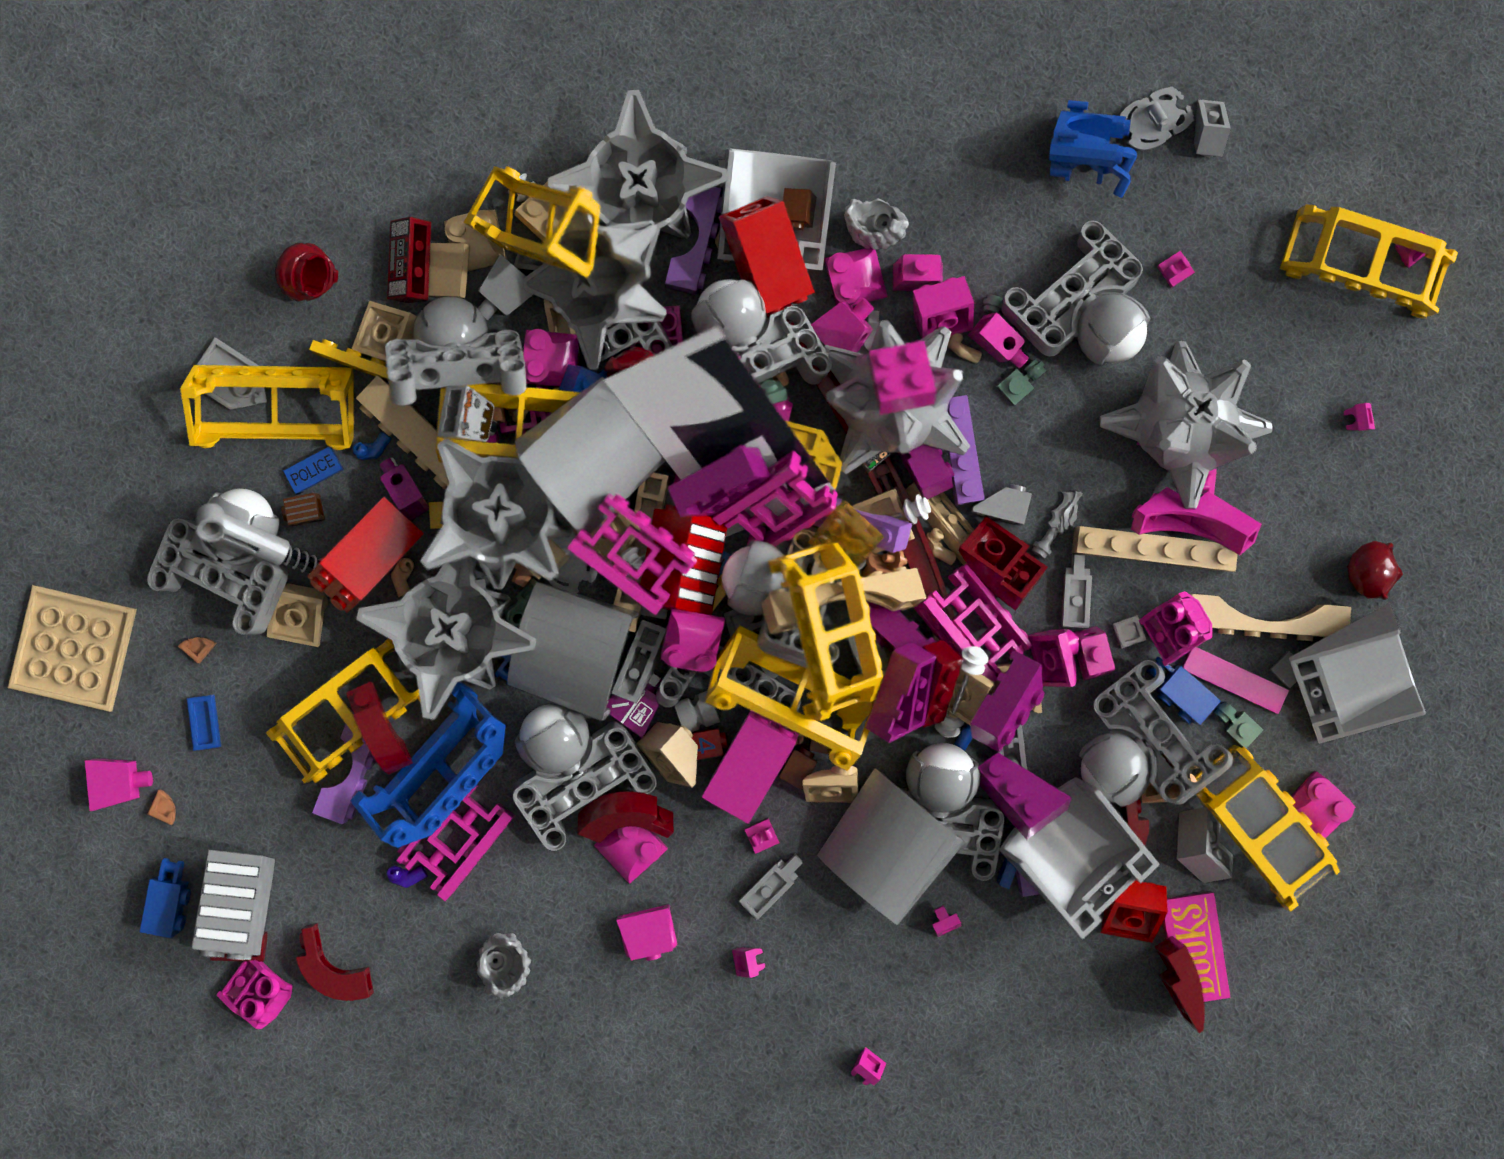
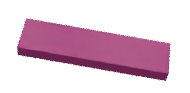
M1197 647L1188 652L1182 665L1190 674L1276 714H1279L1289 692L1284 687Z

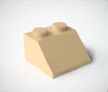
M657 722L636 745L668 782L693 787L696 784L698 745L692 739L693 734L683 725L677 726L671 723Z

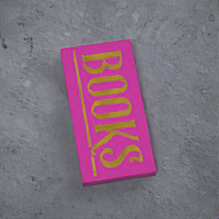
M1214 892L1167 898L1168 913L1163 921L1166 939L1173 936L1186 945L1199 974L1204 1002L1230 998Z

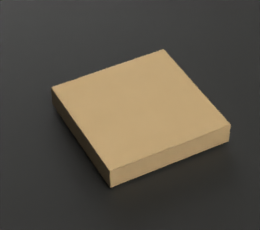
M430 243L428 297L465 298L470 245L465 243Z

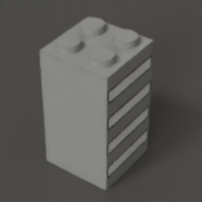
M209 850L192 949L201 950V956L224 957L225 953H228L227 958L238 960H251L252 955H260L275 859L259 855Z

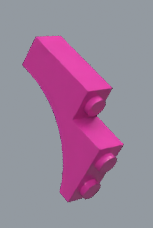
M1166 487L1161 492L1154 493L1144 505L1140 504L1136 507L1132 514L1134 520L1131 530L1138 535L1154 531H1179L1195 534L1213 540L1241 555L1255 543L1262 524L1209 491L1200 497L1196 509H1185L1179 494Z

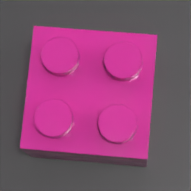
M965 276L949 278L944 282L924 285L917 290H913L914 320L921 339L941 326H945L951 331L950 336L973 330L974 301Z
M925 341L869 351V368L880 415L935 405L936 388Z

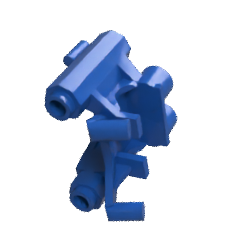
M1068 100L1067 108H1070V111L1062 110L1060 112L1051 142L1049 160L1051 161L1050 176L1064 177L1065 181H1069L1073 168L1086 164L1098 172L1096 184H1102L1104 174L1113 173L1120 178L1113 194L1122 198L1131 182V177L1128 173L1137 158V152L1130 147L1110 144L1111 137L1123 138V136H1129L1131 120H1127L1126 116L1086 113L1084 110H1088V102Z

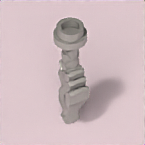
M1075 490L1073 492H1062L1063 501L1056 509L1051 511L1052 519L1047 522L1049 529L1041 541L1034 542L1032 545L1033 549L1031 550L1032 553L1042 559L1051 554L1050 545L1056 538L1057 533L1062 535L1076 521L1077 501L1083 495L1082 492Z

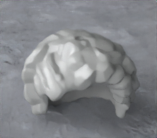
M879 198L871 202L851 199L850 204L845 207L844 217L848 232L852 236V240L858 243V245H862L865 249H887L891 245H895L898 240H902L906 235L905 229L908 227L909 221L905 214L900 212L899 208L890 206L888 202Z
M496 933L483 943V947L479 949L480 958L477 961V974L485 985L483 990L487 995H492L496 998L509 997L526 984V977L530 973L528 966L531 960L527 957V951L522 948L521 942L516 939L514 933Z

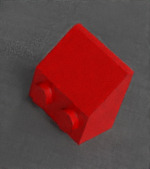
M1135 880L1104 910L1100 933L1152 943L1168 913L1166 886L1150 882L1139 883Z

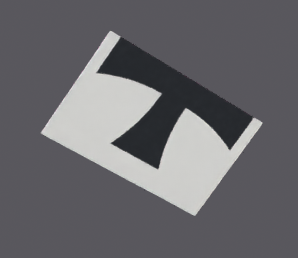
M717 326L604 380L681 480L727 456L734 448L745 445L746 447L759 448L767 468L792 451H795L801 457L800 465H805L808 468L804 480L816 492L826 485L830 488V491L834 489ZM788 481L782 484L790 492L794 490L788 484ZM803 497L799 499L804 505L809 504ZM777 498L765 504L777 516L789 510ZM749 507L744 509L749 515H755L752 511L749 510ZM736 523L727 528L726 537L742 531L744 528L739 523Z

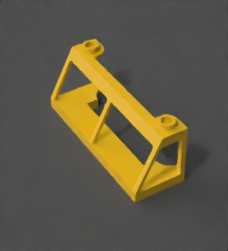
M494 166L463 223L505 250L588 278L593 269L600 204L591 199L593 194L580 186L577 189L570 188V193L519 179L520 173L508 166L505 169ZM495 180L509 189L505 232L476 216ZM515 193L549 203L546 238L542 244L511 234ZM555 206L567 208L552 235ZM574 211L592 216L587 264L557 244Z
M193 365L180 388L190 446L210 448L220 438L325 440L326 445L332 449L343 450L351 447L354 438L353 367ZM215 387H271L272 423L202 422L201 394L212 393ZM277 388H320V394L328 395L331 397V400L340 402L342 424L279 423ZM347 394H348V415H347V405H346V396H347ZM189 398H195L194 426Z
M485 383L462 385L471 387L490 401L494 407L518 409L516 440L522 436L524 410L555 412L581 393L527 387L526 391L522 394L509 395L503 392L501 385ZM441 387L440 390L437 434L440 424L446 387ZM437 436V439H436V453H437L438 461H439L440 463H443L437 445H438L440 442H442L445 438H441V437H438V436ZM449 439L481 458L495 456L519 459L515 444Z
M739 625L717 656L705 703L721 710L732 709L738 703L831 748L829 753L830 761L834 765L848 771L862 754L869 730L865 727L878 693H876L872 702H857L837 710V715L843 720L842 729L848 731V736L818 721L805 719V715L797 712V707L804 688L813 692L808 668L762 651L757 643L759 635ZM751 661L798 684L799 686L791 708L727 678L729 669L733 667L744 669L747 663ZM721 669L722 672H721L720 677H719V679H718L719 670ZM833 672L838 689L851 685L850 679ZM853 693L838 698L835 703L853 697ZM867 717L860 740L857 741L854 739L855 731Z

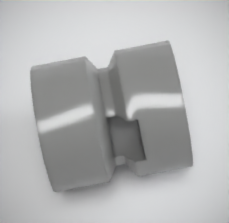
M707 691L695 695L694 700L686 698L678 701L675 705L681 725L688 728L691 732L699 730L702 724L708 727L720 722L716 708L705 703Z

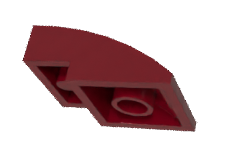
M987 516L958 549L965 562L982 583L1015 611L1048 568L1026 552L1029 548L1028 544Z
M1171 936L1154 946L1168 969L1159 974V977L1184 1020L1198 1033L1204 1031L1205 1007L1199 974L1186 945Z

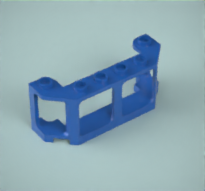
M457 682L451 692L456 697V702L450 701L447 704L451 708L452 713L411 758L413 764L402 768L385 788L375 785L373 789L376 793L373 796L366 797L361 791H358L350 800L380 840L399 848L431 836L503 755L505 724L493 717L477 699L478 695L473 689L462 682ZM476 708L484 716L481 722L477 718ZM475 728V737L484 745L456 775L445 759L469 730ZM434 770H438L449 784L419 817L410 807L408 800ZM390 808H396L405 820H397L383 831L371 815Z

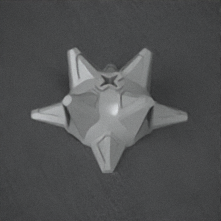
M628 90L616 130L608 134L590 153L587 162L549 177L548 187L568 193L569 186L578 185L593 194L591 199L600 204L598 225L603 227L652 220L656 224L658 231L637 260L649 266L660 230L687 239L691 235L686 210L688 198L726 182L727 169L687 157V148L683 144L672 139L664 132L655 129L640 91Z
M578 185L569 186L568 193H570V188L577 189ZM574 211L557 244L587 264L592 216ZM652 220L608 227L598 225L593 269L588 278L544 263L523 279L525 291L552 302L555 311L559 312L569 323V327L575 330L589 370L599 368L604 338L608 327L615 323L663 321L666 316V310L640 285L650 275L649 267L637 260L658 231L656 224Z
M888 320L880 321L870 351L904 345V342ZM945 326L939 327L918 341H925L936 388L935 405L882 415L879 413L870 373L869 353L865 355L829 345L824 346L832 363L830 370L840 383L838 387L827 393V401L844 418L848 426V432L840 456L842 472L848 474L881 451L907 453L921 445H927L963 456L970 448L969 443L947 413L948 403L963 377L962 372L959 370L941 367L951 335V331Z
M1177 341L1175 343L1170 361L1162 356H1158L1154 360L1138 403L1099 416L1101 428L1138 441L1142 449L1157 461L1160 467L1170 472L1185 509L1197 508L1209 471L1223 464L1251 455L1257 449L1256 443L1252 439L1272 433V423L1239 409L1236 405L1251 364L1243 359L1204 375L1201 373L1185 341Z
M447 438L440 442L437 446L450 484L445 492L441 516L443 527L421 559L423 565L429 570L471 556L479 561L494 589L504 588L516 562L549 580L556 577L559 572L548 540L570 536L572 527L540 488L521 460L518 458L495 456L481 458Z
M471 556L442 565L435 577L428 578L417 584L404 595L401 601L359 608L356 619L393 640L401 671L404 675L415 674L417 676L422 715L424 718L429 719L436 718L457 682L466 680L490 690L496 686L492 658L531 651L535 649L536 638L501 619L512 600L506 594L486 590L476 584Z

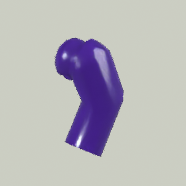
M422 865L412 871L391 866L386 873L390 882L404 888H408L428 877Z

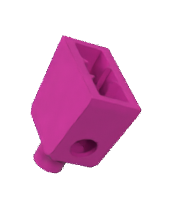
M905 254L893 264V291H913L924 285H934L943 282L941 255Z
M864 298L854 308L847 302H840L813 322L811 326L824 345L858 353L873 330L865 319L874 310V307Z
M997 312L984 315L968 334L972 340L999 362H1008L1010 360L1015 366L1021 368L1029 359V356L1021 349L1025 343L1024 338ZM1004 340L1009 344L1006 349L1003 346Z
M1095 626L1073 632L1080 641L1077 658L1083 681L1109 675L1115 670L1107 635L1104 631Z
M99 758L85 761L90 811L140 798L139 788L152 786L153 776L151 771L137 772L136 761Z

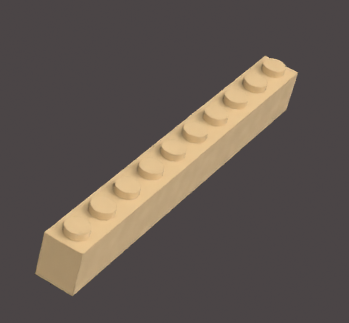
M377 375L356 397L362 404L360 410L369 418L375 416L380 421L378 427L388 436L393 433L399 439L396 444L407 454L412 451L418 457L415 462L426 472L429 469L434 472L436 476L433 479L442 488L446 489L450 482L444 464L438 461L436 453L437 429L410 404H394L391 401L389 384ZM551 539L548 542L559 570L571 557ZM527 568L536 578L540 579L543 577Z

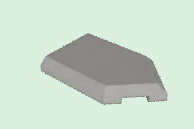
M214 337L197 365L259 366L216 337ZM215 387L212 393H205L230 410L267 402L264 387Z

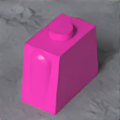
M669 904L617 917L616 921L620 929L624 951L631 960L644 957L646 961L660 958L662 953L673 951V948L677 946Z

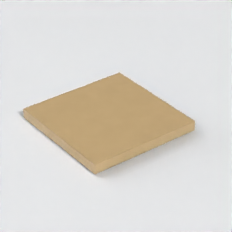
M32 585L8 688L112 712L137 609Z

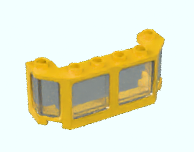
M1232 745L1227 749L1233 758L1231 767L1195 795L1201 801L1200 803L1208 808L1271 887L1270 890L1276 894L1275 898L1281 906L1291 912L1304 897L1333 874L1337 875L1340 872L1336 864L1337 861L1327 849V846H1329L1327 840L1320 833L1315 834L1311 829V820L1302 811L1298 813L1294 808L1293 804H1295V801L1285 790L1282 792L1276 785L1278 780L1274 774L1268 769L1265 771L1253 760L1252 754L1244 746L1241 748ZM1224 753L1212 761L1213 765H1220L1224 762ZM1202 770L1194 776L1197 782L1203 776Z

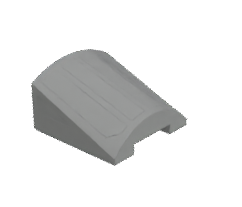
M726 148L724 168L727 169V181L723 183L721 215L765 196L783 201L784 188L810 189L817 197L813 228L804 227L803 231H794L806 269L823 270L836 162L818 158ZM720 222L717 259L734 261Z
M603 377L515 441L518 457L556 508L578 532L585 529L588 533H591L608 517L598 507L609 493L613 496L617 493L627 499L666 461L608 387Z
M536 582L519 626L520 630L536 638L535 649L512 654L507 684L603 721L610 715L611 710L606 707L625 639L632 620L638 617L639 612Z
M1390 603L1289 657L1319 744L1426 714L1399 636L1400 628Z
M875 768L817 856L858 895L898 925L963 846L965 841L952 833L893 784L885 774Z
M1075 777L1057 788L1072 798L1067 811L1028 840L1015 827L999 851L1081 939H1084L1102 921L1099 915L1135 880L1141 883L1160 864L1101 791Z

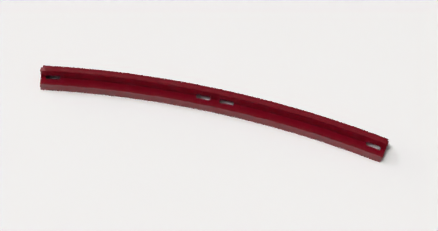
M790 303V304H787V305L783 306V308L786 309L787 307L793 306V305ZM786 319V321H787L790 325H794L793 322L790 323V321H789L788 319ZM799 342L801 347L808 349L804 343ZM812 365L814 370L821 372L817 366ZM830 370L824 379L815 385L847 435L848 426L844 418L827 401V393L840 385ZM888 456L882 461V465L878 464L867 475L877 495L885 493L878 478L881 479L887 492L893 490L885 476L888 474L895 487L893 489H896L903 506L904 500L909 499ZM918 519L917 523H912L911 527L915 539L908 541L906 549L902 551L904 557L907 558L909 569L917 568L925 595L927 596L936 590L944 598L948 594ZM951 603L942 609L950 620L955 617ZM930 629L933 639L936 642L940 641L938 637L934 634V632Z

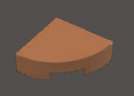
M195 637L185 640L178 647L195 662L201 663L217 643L208 638Z
M161 789L158 790L147 814L173 825L176 811L174 813L175 806H173L174 803L170 796Z

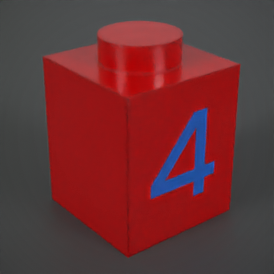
M719 727L692 732V739L698 745L697 760L724 755L723 749L728 748L725 732L720 733Z

